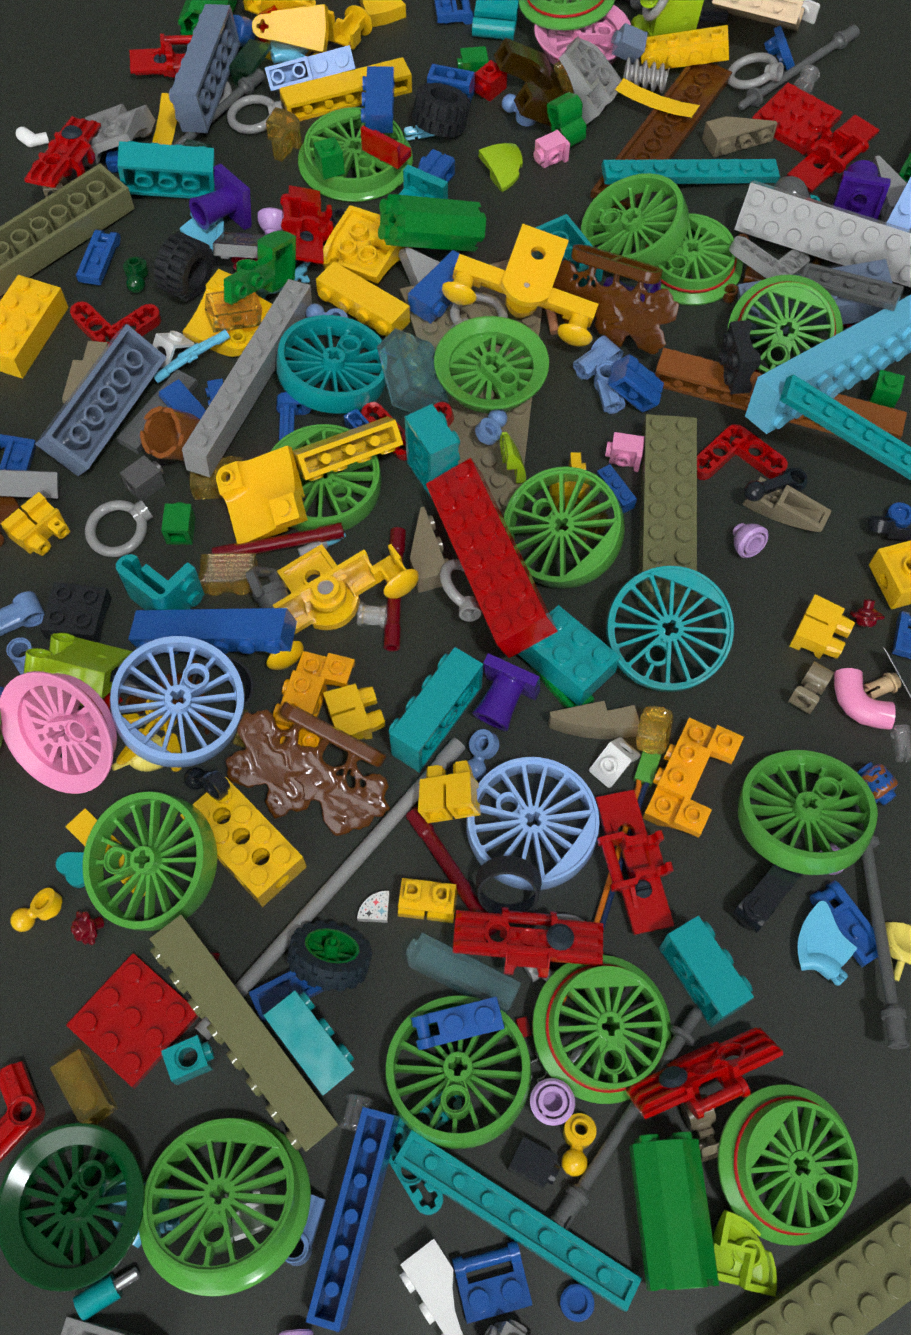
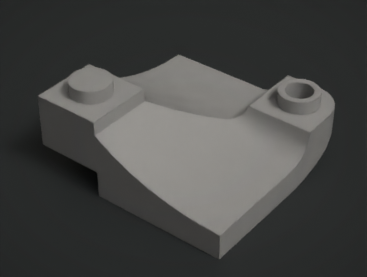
M577 36L567 45V49L560 56L559 60L570 78L574 94H577L582 100V118L588 124L615 98L618 93L615 89L622 80L598 47Z
M122 103L85 117L88 121L94 120L101 123V127L89 142L95 153L96 160L93 164H89L87 157L84 156L82 159L83 166L89 168L97 166L100 163L103 151L119 146V141H132L139 136L144 138L151 134L155 118L147 105L127 111Z

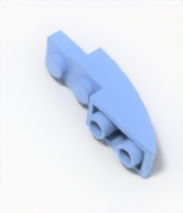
M350 45L309 57L305 56L265 68L271 91H276L282 87L356 68Z

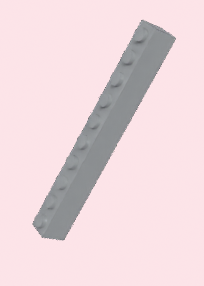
M288 279L182 448L186 470L211 477L276 369L277 349L282 335L294 323L306 318V309L312 304L311 285Z

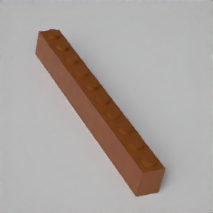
M663 348L655 372V376L664 383V389L747 411L757 378L762 375L761 373L753 372L750 378L752 385L750 393L731 395L729 386L724 383V367L719 362ZM841 394L833 398L899 440L901 439L907 412ZM804 415L789 421L790 423L834 434Z

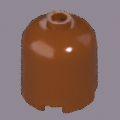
M158 406L151 409L144 417L146 420L144 431H140L141 443L145 451L156 458L184 461L182 448L200 419L192 413L173 408Z

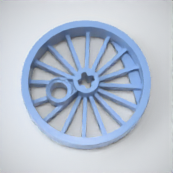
M169 636L155 639L134 650L117 670L110 691V711L116 731L122 741L142 759L164 767H189L215 757L234 738L244 712V689L239 673L231 660L215 646L200 639L186 636ZM174 651L190 652L180 685L177 683ZM164 652L169 653L173 686L169 684L153 657L154 655ZM195 654L209 659L205 666L200 663H192ZM149 660L166 690L137 670L136 667L143 661ZM213 665H217L225 674L209 682V670ZM129 674H133L159 694L124 686L123 684ZM192 674H199L204 678V681L200 684H192L189 682L188 677ZM226 681H230L234 693L197 697ZM121 693H126L157 702L119 706V697ZM180 697L183 698V704L180 702L175 705L173 704V698L176 700ZM235 700L236 710L235 713H230L199 704ZM158 709L132 724L121 715V713ZM197 712L232 721L225 732H223ZM162 716L147 736L137 730V728ZM190 716L219 738L207 746ZM171 717L163 746L161 747L151 739ZM182 717L202 747L201 749L192 752L186 751ZM176 718H178L182 753L167 751Z
M522 757L498 765L482 778L477 789L478 803L481 802L486 793L497 801L496 808L480 804L481 813L497 816L502 822L476 825L474 821L475 816L466 817L468 841L475 858L481 866L491 859L486 853L487 851L518 833L520 834L503 856H510L522 839L526 838L522 858L526 860L530 840H533L538 870L542 879L541 890L550 889L567 882L586 865L594 851L599 835V812L590 788L577 773L554 760L541 757ZM527 773L542 774L534 806L532 804ZM522 774L527 805L508 777ZM546 776L559 780V783L539 807ZM503 780L510 792L500 795L492 787ZM564 784L575 793L546 809ZM580 799L585 808V811L552 815ZM505 802H512L517 809L509 812L503 810L501 805ZM588 818L583 830L554 823ZM537 821V825L534 824L531 827L527 825L528 822ZM513 828L485 845L480 844L476 834L477 832ZM554 831L578 836V838L572 845ZM547 836L568 850L562 859ZM539 838L557 864L546 875ZM511 874L493 877L510 887L534 891L532 885L522 877Z

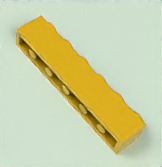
M403 57L370 65L394 67V97L412 93V74ZM367 66L279 88L280 99L289 124L322 116L338 109L361 106L362 92H366L363 91L362 78L367 76Z

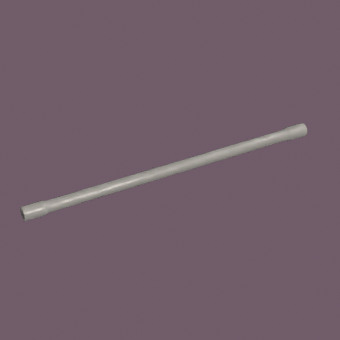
M452 738L430 766L439 765L443 766L446 770L466 749L465 746L458 739ZM427 770L234 985L243 998L287 950L295 930L298 927L303 928V924L311 922L416 804L419 800L420 779L426 778ZM205 1017L197 1024L195 1029L209 1040L212 1035L206 1027L211 1022Z

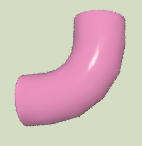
M854 668L836 670L834 672L835 693L837 702L846 715L865 726L877 729H892L895 722L894 703L870 698L863 688V672Z

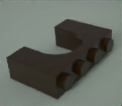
M505 38L494 54V58L501 71L526 82L514 99L520 115L552 126L548 118L547 103L564 95V92L546 55Z

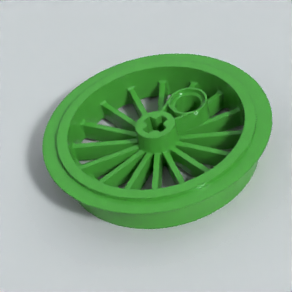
M350 107L329 112L311 125L298 154V167L306 183L326 197L348 202L368 201L392 192L404 182L403 170L407 165L412 166L413 154L397 169L363 151L360 128L362 126L366 127V125L361 123V107ZM393 120V133L383 134L411 148L400 127ZM351 129V137L345 130ZM354 129H359V132L355 137ZM335 137L343 151L345 174L323 180L315 160L312 158L315 157L313 143ZM375 166L380 168L382 171L376 173ZM350 167L355 168L356 178H346Z
M216 1119L187 1130L163 1151L144 1185L145 1202L139 1228L141 1244L149 1262L157 1273L171 1285L191 1294L224 1296L246 1290L260 1283L285 1262L296 1247L304 1231L310 1209L311 1190L303 1158L283 1133L268 1124L252 1119ZM213 1142H227L221 1177ZM235 1143L247 1144L230 1171ZM206 1144L208 1146L214 1180L210 1178L193 1154L194 1151ZM257 1145L269 1149L268 1152L241 1173ZM186 1157H189L208 1185L176 1168ZM276 1157L284 1166L283 1170L247 1182ZM173 1175L201 1191L164 1188L170 1176ZM285 1179L287 1181L285 1195L248 1193ZM161 1198L194 1200L159 1213ZM242 1203L284 1205L279 1220L274 1221ZM237 1211L273 1229L262 1244H258L237 1215ZM194 1212L162 1238L159 1223ZM231 1217H233L255 1248L251 1253L238 1260L233 1243ZM200 1221L181 1255H174L168 1247ZM224 1228L223 1236L218 1241H208V1236L213 1229ZM199 1241H201L206 1249L203 1265L187 1262ZM229 1252V1263L212 1266L214 1255Z

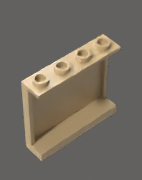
M712 0V4L716 9H727L728 14L775 26L781 25L783 28L795 31L799 29L805 8H802L804 0Z

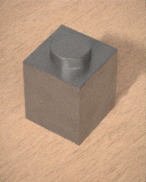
M145 455L120 472L125 487L139 501L146 500L165 486L162 474H164L163 469L156 461L151 462Z

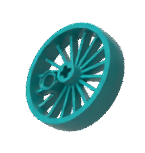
M335 315L312 316L294 323L282 335L277 349V375L284 390L302 405L325 413H349L356 408L361 410L366 404L375 402L381 396L389 374V353L382 339L372 329L358 321ZM317 335L327 336L328 348L325 349ZM332 335L341 337L336 347H333ZM309 338L315 346V348L306 343L303 339ZM296 346L302 351L292 349L291 347ZM363 348H366L369 351L360 354V350H362ZM285 357L292 358L298 361L285 360ZM372 360H377V362H378V363H365V362L372 361ZM369 373H380V374H379V376H376V375L369 374ZM330 379H332L333 392L325 390ZM323 380L320 389L314 387L316 384ZM337 381L344 392H338Z
M681 566L656 567L634 576L615 596L606 621L608 647L620 656L618 667L637 684L661 692H678L691 689L712 677L725 662L734 636L732 611L720 588L705 575ZM656 577L670 581L668 614L655 581ZM650 580L662 615L636 588L637 585ZM677 583L687 589L673 615L674 585ZM691 590L703 596L684 614L678 617ZM632 591L657 619L623 604L622 600ZM707 598L716 603L718 610L682 622L685 617ZM621 608L655 625L616 623L617 610ZM717 614H721L723 629L684 627ZM669 623H672L673 630L676 631V633H671L669 636H667L665 634L666 629L662 626H667ZM614 629L656 631L617 644ZM685 632L723 634L721 648H716ZM657 636L629 662L625 661L619 651V648ZM683 638L718 654L710 667L707 666ZM678 642L704 669V673L694 679L690 678ZM672 644L686 679L685 682L670 683ZM651 648H662L665 653L664 659L659 662L652 660L650 657ZM643 655L646 663L650 665L645 676L640 675L631 668V665ZM666 663L665 683L650 680L649 676L653 668L661 667Z

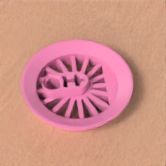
M613 5L611 10L602 19L589 26L573 30H552L535 24L534 32L536 40L543 49L547 59L556 67L566 71L559 58L567 49V45L577 36L598 47L612 65L617 59V56L612 54V36L624 23L631 24L625 13Z
M42 671L23 673L6 685L0 697V728L9 750L24 770L42 784L64 793L80 794L98 787L111 770L113 753L117 743V732L111 712L99 694L78 678L67 674ZM81 702L84 705V708L78 710V707Z

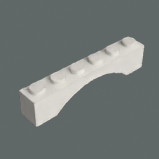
M433 1239L400 1264L404 1272L399 1276L410 1293L417 1290L423 1300L419 1308L429 1324L436 1321L443 1332L441 1335H463L454 1307L452 1289L453 1268L435 1239Z

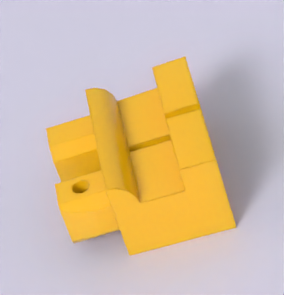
M40 492L36 493L21 506L23 512L18 508L0 523L11 540L29 554L36 552L41 556L50 550L51 544L48 539L53 534L58 539H63L70 533L60 511L51 506Z
M815 594L789 647L800 650L801 647L814 652L815 657L818 659L821 658L823 653L838 659L845 646V642L832 636L836 633L848 638L855 622L842 615L845 610L844 608Z
M356 684L323 692L332 725L360 740L363 738L372 739V732L385 727V720L380 709L367 714L364 709L365 707L377 704V698L372 686L357 689Z
M466 760L455 762L453 764V774L445 775L443 766L434 765L427 767L426 778L420 779L418 800V812L427 823L453 820V816L455 819L481 815L480 804L477 801L479 783L473 776L470 764Z
M402 878L398 916L424 920L425 911H428L427 920L454 923L457 901L456 884Z

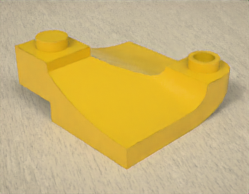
M349 205L324 246L323 265L326 269L330 264L336 262L363 279L379 284L386 272L400 260L399 251L406 247L386 245L385 241L379 238V214Z
M218 269L206 284L204 296L193 317L182 332L189 340L201 343L225 329L231 338L220 345H214L210 350L225 356L236 357L242 354L272 304L255 293L250 294L233 305L224 302V278L232 274Z
M287 445L247 461H235L222 466L218 470L216 475L218 490L226 501L237 544L265 539L288 531V527L308 521L302 500L305 494L292 447ZM230 474V480L226 482V476Z

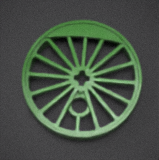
M636 174L611 184L596 196L584 214L581 232L593 246L603 243L597 247L598 249L611 250V253L618 255L624 249L621 256L657 266L669 258L684 240L689 226L688 207L681 190L671 179L659 174ZM658 192L655 195V197L651 200V202L648 204L651 193ZM643 193L640 205L636 208L635 195ZM666 196H670L669 199L661 203ZM630 197L631 208L625 210L620 201ZM677 204L675 209L669 210ZM658 231H667V232H666L665 234H663V233H660V232H658ZM594 232H604V233H601V234H598V235L593 236V235H594ZM647 236L652 237L658 241L652 244V242L648 239ZM640 237L648 246L641 250ZM634 242H635V245H636V253H632V254H631V251H632V248H633V245H634Z
M331 424L306 426L283 437L271 451L287 445L292 447V450H296L350 429ZM377 455L371 456L372 459L366 462L351 463L344 470L333 472L332 470L324 473V476L317 480L309 481V479L305 480L300 476L304 494H308L303 503L305 511L307 513L316 494H318V516H307L308 521L291 527L299 531L316 529L319 526L342 522L343 530L345 531L363 521L375 507L380 495L381 469ZM368 465L372 472H350ZM350 481H372L370 488ZM352 492L364 495L365 497L360 502H357L352 498ZM339 493L346 494L342 498L335 497ZM324 495L327 496L336 515L323 517ZM350 506L352 507L350 510H348V511H346V512H343V513L341 512V511L347 510L348 508H350Z
M556 467L532 476L513 494L504 514V520L514 541L515 533L541 532L516 545L519 551L544 540L524 562L533 580L547 587L558 589L574 588L595 580L613 564L623 544L625 532L624 515L615 493L600 477L581 468ZM565 482H577L565 510ZM559 483L560 512L555 506L547 486ZM583 483L594 487L574 508ZM544 489L547 498L536 500L532 497L538 491ZM599 492H602L608 498L607 501L581 513ZM528 500L534 504L532 513L522 510ZM613 507L615 516L613 519L583 521ZM543 508H551V513L548 516H539ZM518 516L535 520L540 525L516 526ZM562 525H563L564 527H568V529H567L566 531H564V530H562V529L560 530L559 528H560ZM612 526L605 536L579 529ZM577 534L600 542L592 550ZM573 540L589 552L582 561H580L574 548ZM552 543L541 572H536L529 568ZM560 543V576H549L547 573ZM566 543H568L577 562V566L567 574Z
M789 750L764 758L747 775L738 801L740 827L751 846L773 864L800 874H831L851 866L868 848L877 824L878 812L876 801L864 779L851 767L838 759L814 751ZM786 771L798 772L800 794ZM805 771L819 775L812 792H807ZM777 774L786 791L768 776ZM757 783H761L774 795L756 789L754 786ZM842 789L852 796L839 800ZM821 792H826V793L830 794L831 796H826V795H824V794L821 793ZM750 798H753L770 806L753 805L750 803ZM857 805L861 813L837 810ZM755 815L772 816L773 818L758 821ZM842 822L864 824V831ZM785 825L773 835L766 831V829ZM798 826L790 846L779 841ZM802 828L804 829L806 851L794 848ZM838 833L853 838L857 841L851 845ZM812 835L822 852H813ZM826 838L841 850L833 851Z
M139 792L118 800L99 817L88 836L82 865L86 891L95 908L106 919L128 929L141 931L161 930L180 915L187 919L200 907L207 897L216 874L217 845L209 822L195 806L182 798L167 793ZM166 802L170 804V807L159 831L161 803ZM151 803L148 832L141 807ZM131 812L133 813L141 841L124 822V818ZM180 812L185 819L169 836L177 814ZM117 826L136 849H131L111 839V835ZM191 827L194 837L172 847ZM107 844L113 846L105 853ZM196 845V857L169 858ZM122 855H124L125 862L124 865L120 868L119 859ZM168 863H196L194 875L191 876L169 866ZM103 867L109 873L116 875L104 880ZM166 871L191 882L186 893L182 891ZM132 876L111 899L107 888ZM164 882L180 900L173 908L171 907ZM136 886L124 914L118 908V905ZM157 891L163 915L154 918L155 895ZM145 893L144 920L138 921L134 917Z
M448 996L433 1000L419 1007L400 1025L391 1041L387 1054L386 1084L391 1102L398 1116H400V1119L410 1130H413L434 1145L444 1148H473L499 1137L514 1123L521 1113L530 1090L531 1060L527 1044L517 1025L502 1010L505 1029L500 1030L472 1056L471 1053L480 1035L472 1037L465 1053H463L464 1039L458 1040V1052H454L451 1042L447 1043L450 1055H447L440 1045L434 1046L433 1048L443 1060L423 1050H418L417 1047L406 1042L410 1035L417 1030L416 1027L413 1028L412 1017L482 1000L475 997ZM434 1022L428 1025H438V1023ZM506 1035L510 1036L516 1046L515 1049L478 1061ZM404 1049L439 1067L397 1065L401 1050ZM519 1056L521 1059V1072L479 1070ZM456 1065H462L463 1067L460 1076L454 1075ZM397 1073L437 1075L400 1089L396 1086ZM480 1078L521 1080L517 1095L514 1096ZM439 1084L410 1111H408L401 1100L402 1096ZM474 1084L512 1104L500 1116ZM467 1087L496 1121L480 1129ZM442 1093L441 1102L429 1126L415 1118L420 1111ZM458 1095L464 1098L465 1104L461 1109L452 1110L447 1106L452 1096ZM443 1112L448 1118L453 1120L452 1133L435 1130ZM470 1113L475 1131L457 1133L458 1120L465 1118Z

